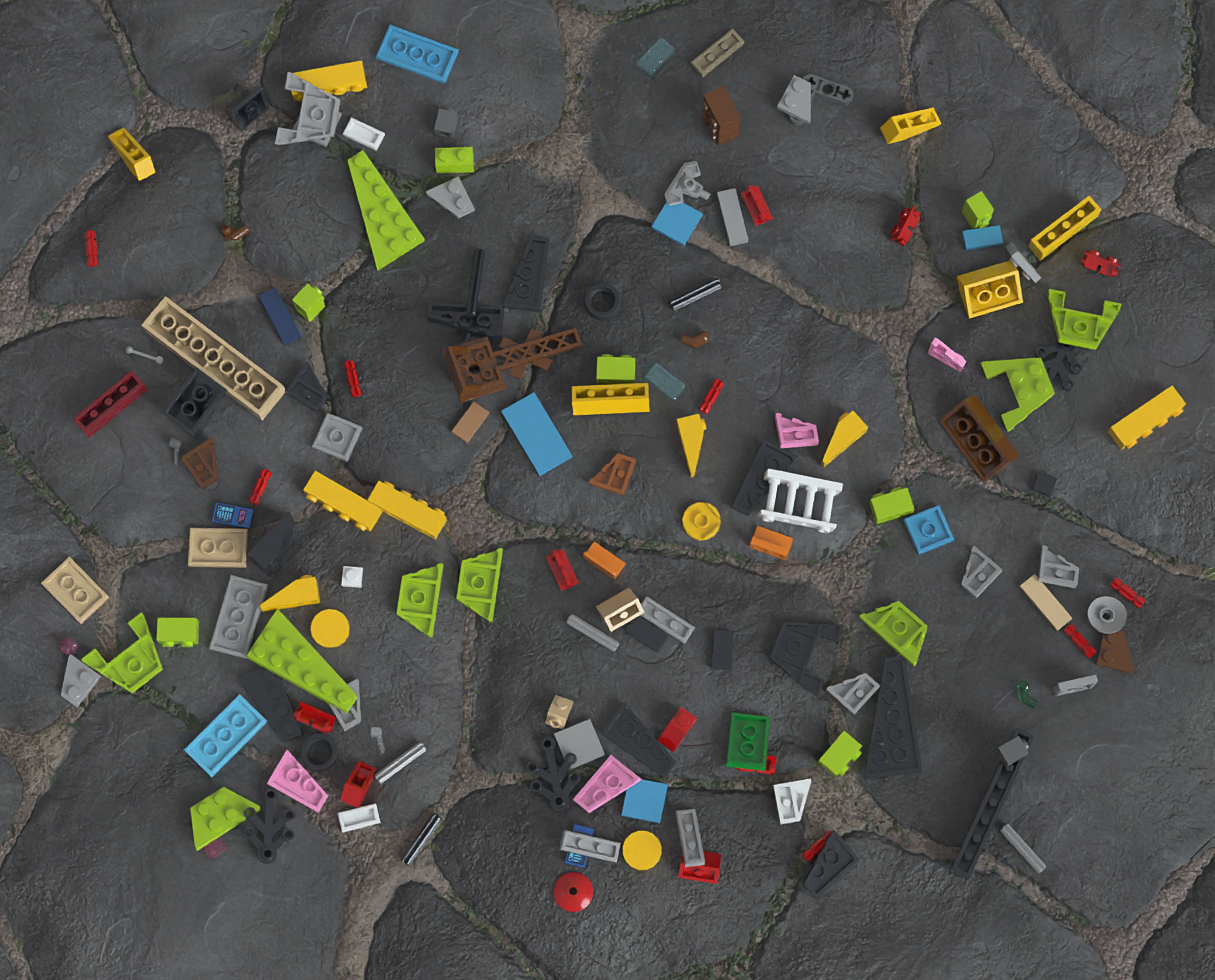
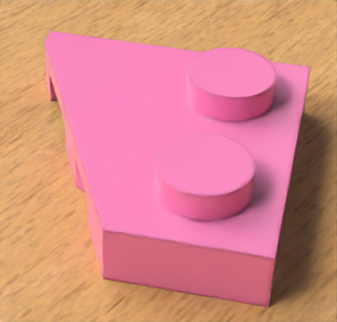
M934 338L928 354L961 372L966 363L963 356L955 353L940 340Z
M780 413L775 414L780 448L816 446L819 444L816 425L808 422L804 423L795 418L790 420L781 417L782 414Z

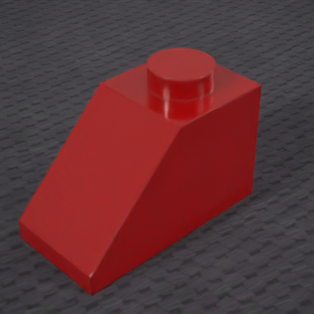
M681 707L665 728L658 742L674 752L697 722V718Z
M359 761L345 783L340 800L358 808L366 796L377 768Z

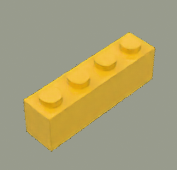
M362 61L292 73L329 94L342 95L347 91L359 92L367 88ZM292 91L294 101L302 102L304 93Z
M1090 196L1086 197L1031 239L1028 247L1039 260H1042L1097 218L1101 208Z
M648 383L572 386L573 415L650 412Z
M1172 385L1111 426L1108 433L1121 450L1125 447L1129 449L1137 443L1136 440L1141 436L1143 439L1153 432L1152 429L1158 426L1160 428L1168 422L1167 419L1172 415L1174 418L1180 415L1186 403Z
M317 471L313 473L303 489L308 500L313 503L318 501L323 504L322 508L331 513L332 511L339 513L338 517L346 522L351 520L356 523L354 526L362 531L366 529L371 532L382 514V510L378 506Z
M378 481L367 501L381 508L382 512L436 540L447 521L446 516H444L445 513L438 508L433 510L427 507L428 504L421 499L416 501L410 498L411 494L404 490L400 492L395 490V486L387 481H384V483Z

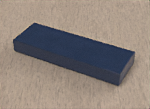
M276 287L259 295L284 345L301 338Z

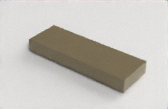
M732 28L695 58L690 65L703 78L744 45L745 41Z

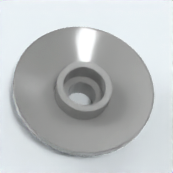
M1099 597L1091 603L1088 609L1090 624L1101 633L1111 634L1119 631L1127 619L1124 605L1113 597ZM1103 615L1109 616V620H1105Z

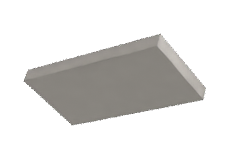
M233 575L230 576L209 646L210 650L247 659L261 613L260 605L265 600L268 584Z

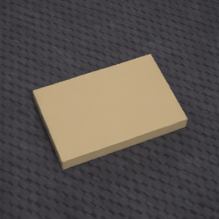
M190 528L188 566L246 568L248 529Z
M70 556L41 582L80 624L109 599V596Z

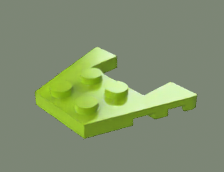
M1049 289L1047 297L1058 342L1096 350L1120 311L1122 304L1105 300L1102 316L1063 308L1066 292Z
M1041 358L981 362L987 379L1006 372L1016 396L1019 408L1001 415L1008 432L1055 394Z
M142 612L128 622L139 637V640L107 664L99 652L94 649L81 659L85 664L130 693H134L163 670L148 624Z

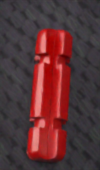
M88 230L84 233L85 240H87L85 242L86 256L88 257L87 265L88 267H96L98 265V258L96 257L98 255L97 242L94 240L96 239V232Z
M345 361L344 366L347 371L346 375L351 396L358 397L361 395L357 372L354 370V361Z
M714 379L712 387H710L704 398V403L699 407L701 413H709L710 406H713L719 390L721 391L724 383L721 380Z
M262 469L259 474L260 478L255 483L252 490L253 494L248 499L250 504L257 506L261 500L260 496L265 491L268 484L267 480L272 475L267 469Z
M1115 578L1111 582L1110 587L1115 591L1117 589L1118 593L1129 602L1132 601L1134 606L1140 608L1144 604L1145 599L1140 595L1137 596V593L1126 584L1123 585L1119 578Z
M1070 624L1064 629V632L1068 637L1071 636V640L1075 645L1084 651L1083 654L1087 658H1090L1096 653V650L1092 645L1089 646V642L1083 635L1076 631L1077 629L1073 624Z
M831 830L824 835L825 837H821L810 849L803 852L802 856L807 862H810L814 855L820 853L832 832Z

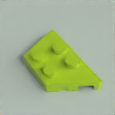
M502 548L487 554L478 555L475 558L463 560L461 564L456 599L489 622H493L503 554Z
M441 563L437 564V566L402 576L397 615L431 638H433L444 566Z
M897 601L887 607H880L874 612L863 613L859 616L861 621L911 665H916L926 635L927 625L900 601Z
M223 787L191 807L195 850H200L247 820L243 815L246 808L252 807L257 813L261 811L260 806ZM247 810L246 815L248 817L253 816V812L251 810Z

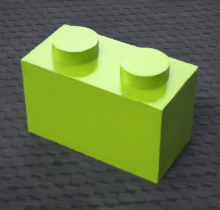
M473 147L435 148L436 172H474Z
M981 191L965 201L962 214L972 229H981L989 225L994 208Z
M307 283L292 301L296 311L307 321L311 322L325 307L323 301L324 297L321 295L322 292L316 286L311 287Z
M603 354L601 357H597V384L635 383V358H632L630 355L613 357L610 354Z
M902 487L892 489L891 493L885 495L883 492L875 494L869 502L876 524L914 512L908 488L902 489Z
M158 618L157 642L162 644V647H173L174 644H181L182 647H193V644H198L199 621L197 618Z
M843 731L819 759L818 763L835 778L839 774L843 776L849 769L847 764L851 759L855 762L862 754L859 751L862 745Z

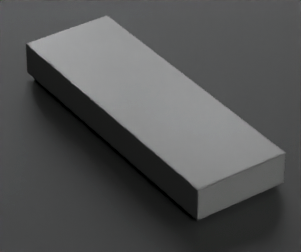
M736 189L717 192L730 246L748 243L749 240Z
M647 596L641 603L645 613L639 616L681 643H686L695 629L694 626Z
M695 809L676 811L675 815L685 867L705 865Z
M563 830L559 850L616 863L621 843Z

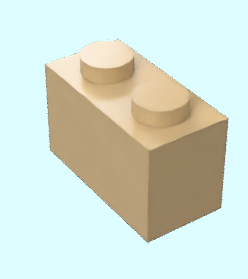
M630 588L596 606L603 622L611 632L645 613L638 598Z

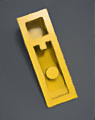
M934 108L893 116L880 129L887 143L890 144L903 141L937 127L941 122Z
M125 128L108 136L129 170L139 181L155 173L150 155Z
M851 411L849 414L845 412L838 419V425L821 463L823 468L867 432L868 426L854 411Z
M699 414L679 418L676 423L690 477L695 476L704 430H706L704 418L700 419Z
M312 575L301 576L300 579L295 580L260 605L261 610L267 612L277 610V608L280 610L320 603L317 579L312 577Z

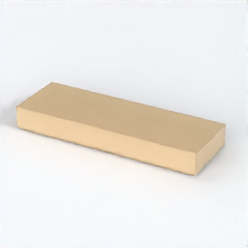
M1035 574L1019 586L1056 631L1072 620V617L1046 586L1038 581V577Z

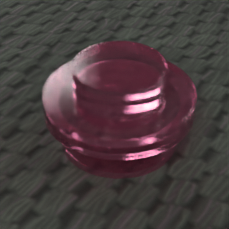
M66 637L60 640V649L68 655L70 653L74 655L76 653L75 650L78 646L72 639Z

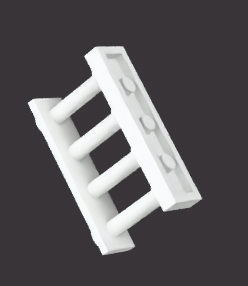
M773 469L765 471L763 480H767L770 484L766 510H761L757 517H761L766 522H774L776 520L816 528L822 533H830V531L832 532L836 528L837 524L829 523L833 496L838 495L842 491L843 483ZM780 483L787 484L788 487L784 514L773 512L777 486ZM798 487L806 488L807 491L803 518L792 516L795 493ZM817 491H822L826 495L822 521L811 519L814 495Z

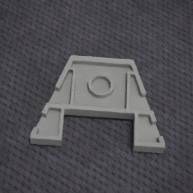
M288 72L285 89L304 93L297 130L278 127L275 144L284 145L334 137L340 99Z

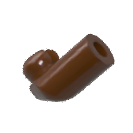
M246 224L237 230L230 228L229 225H224L221 228L223 237L235 241L250 232Z
M701 331L694 337L683 334L681 343L698 348L708 342L709 333Z

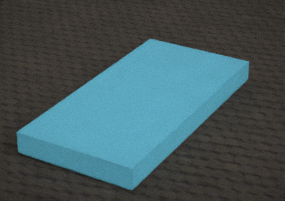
M239 694L184 750L213 777L267 723V720Z

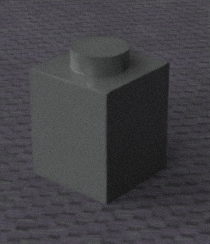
M450 108L439 109L434 127L435 136L449 139L454 138L458 122L457 112Z
M1018 736L998 747L996 751L1007 767L1029 754L1027 751L1029 747L1024 739L1021 740Z

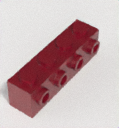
M132 370L122 376L115 385L110 386L104 394L94 399L87 408L77 413L73 420L85 435L90 438L148 389Z

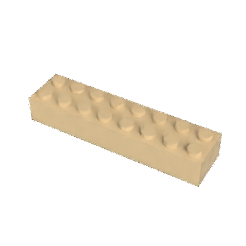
M166 296L141 325L146 333L192 368H199L226 388V394L261 420L266 417L286 391L281 383Z

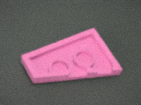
M286 750L267 784L319 813L328 795L292 754Z
M610 755L573 800L590 813L641 781V778Z

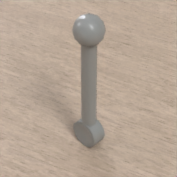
M130 346L126 348V353L128 354L134 353L155 360L158 364H162L164 361L161 356L155 357L133 350Z

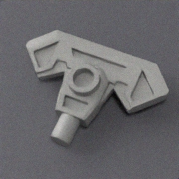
M697 161L683 164L664 194L667 205L672 206L683 203V194L694 198L700 196L708 200L710 193L704 191L703 186L693 179L701 175Z

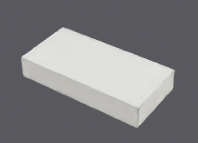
M351 118L343 132V136L377 151L385 133Z
M376 803L338 813L342 833L381 823Z

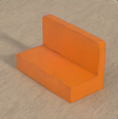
M757 526L750 543V548L786 560L793 538Z
M593 542L588 551L583 553V559L613 580L616 579L626 565L625 562L596 542Z

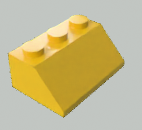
M1011 261L957 276L960 295L969 318L1023 303L1018 269Z

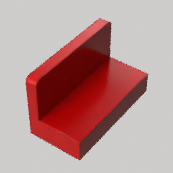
M703 851L705 865L685 867L682 854L678 878L717 884L722 855Z

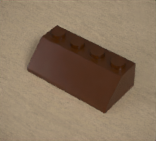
M976 395L961 401L939 420L983 482L1008 467L1020 457Z

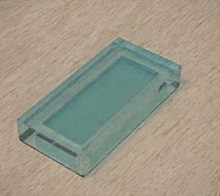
M661 37L637 62V66L651 77L674 53L675 48Z
M657 362L645 375L647 381L673 401L686 388L685 384Z

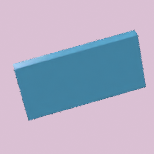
M389 25L376 59L445 84L459 51L448 45Z
M535 393L528 395L501 411L539 476L573 458Z

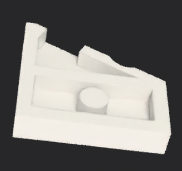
M811 779L773 785L780 825L800 821Z

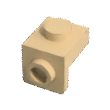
M555 695L545 723L563 730L573 701Z

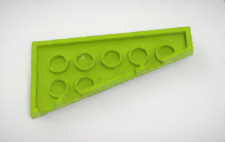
M362 150L348 159V164L377 270H380L424 242L425 239Z
M277 608L248 652L247 658L339 710L348 713L357 699L355 692Z

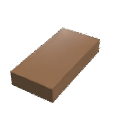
M473 402L452 430V434L468 444L489 415V411Z

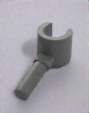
M172 437L169 447L174 448L173 465H178L182 441Z

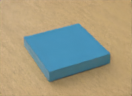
M666 202L653 223L652 229L685 246L702 218L703 213L685 203L669 206Z
M939 505L903 520L918 555L954 541Z
M641 779V781L628 788L622 816L660 824L668 784Z

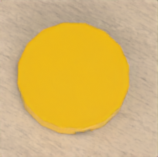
M697 502L690 505L684 512L682 519L683 528L687 535L700 541L708 540L715 536L721 523L720 514L717 509L706 502Z
M327 609L314 617L310 630L317 644L325 648L338 647L346 641L349 636L350 627L347 618L341 612Z
M637 831L630 834L623 845V856L626 863L637 870L653 868L659 862L662 854L659 839L648 831Z

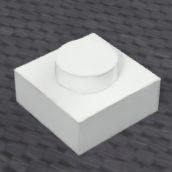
M343 566L341 585L343 587L361 588L363 568Z

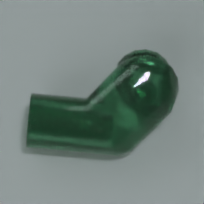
M1023 680L1017 684V697L1019 701L1033 709L1038 701L1029 696L1030 684Z

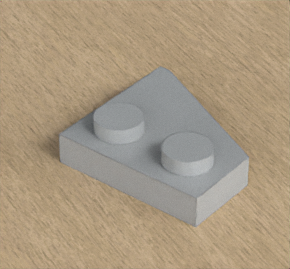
M973 546L961 586L974 598H977L1002 572V569L978 548Z

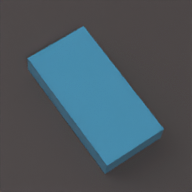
M1000 225L962 232L965 251L1003 245Z

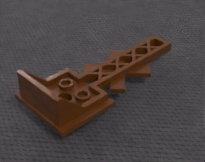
M573 328L540 338L542 333L531 329L523 344H518L503 337L499 348L502 350L493 352L488 337L443 349L441 352L460 403L506 390L501 371L511 369L509 375L518 380L527 363L547 371L552 362L547 357L582 347L577 329ZM573 335L576 343L569 344L564 339L566 336ZM549 341L559 344L557 349L554 350L546 347ZM535 347L541 349L539 354L534 352ZM496 357L506 360L504 365L498 366ZM476 367L479 373L471 374L469 368Z

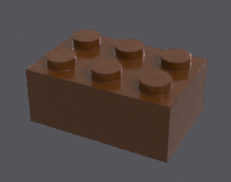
M723 85L704 94L701 119L705 126L708 125L712 141H716L718 146L739 137L741 117L725 86Z

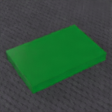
M731 712L726 767L765 771L770 726L769 716Z

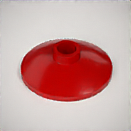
M566 873L555 883V901L566 911H581L592 900V884L581 873ZM571 888L577 889V893L575 895H571L569 893V890Z

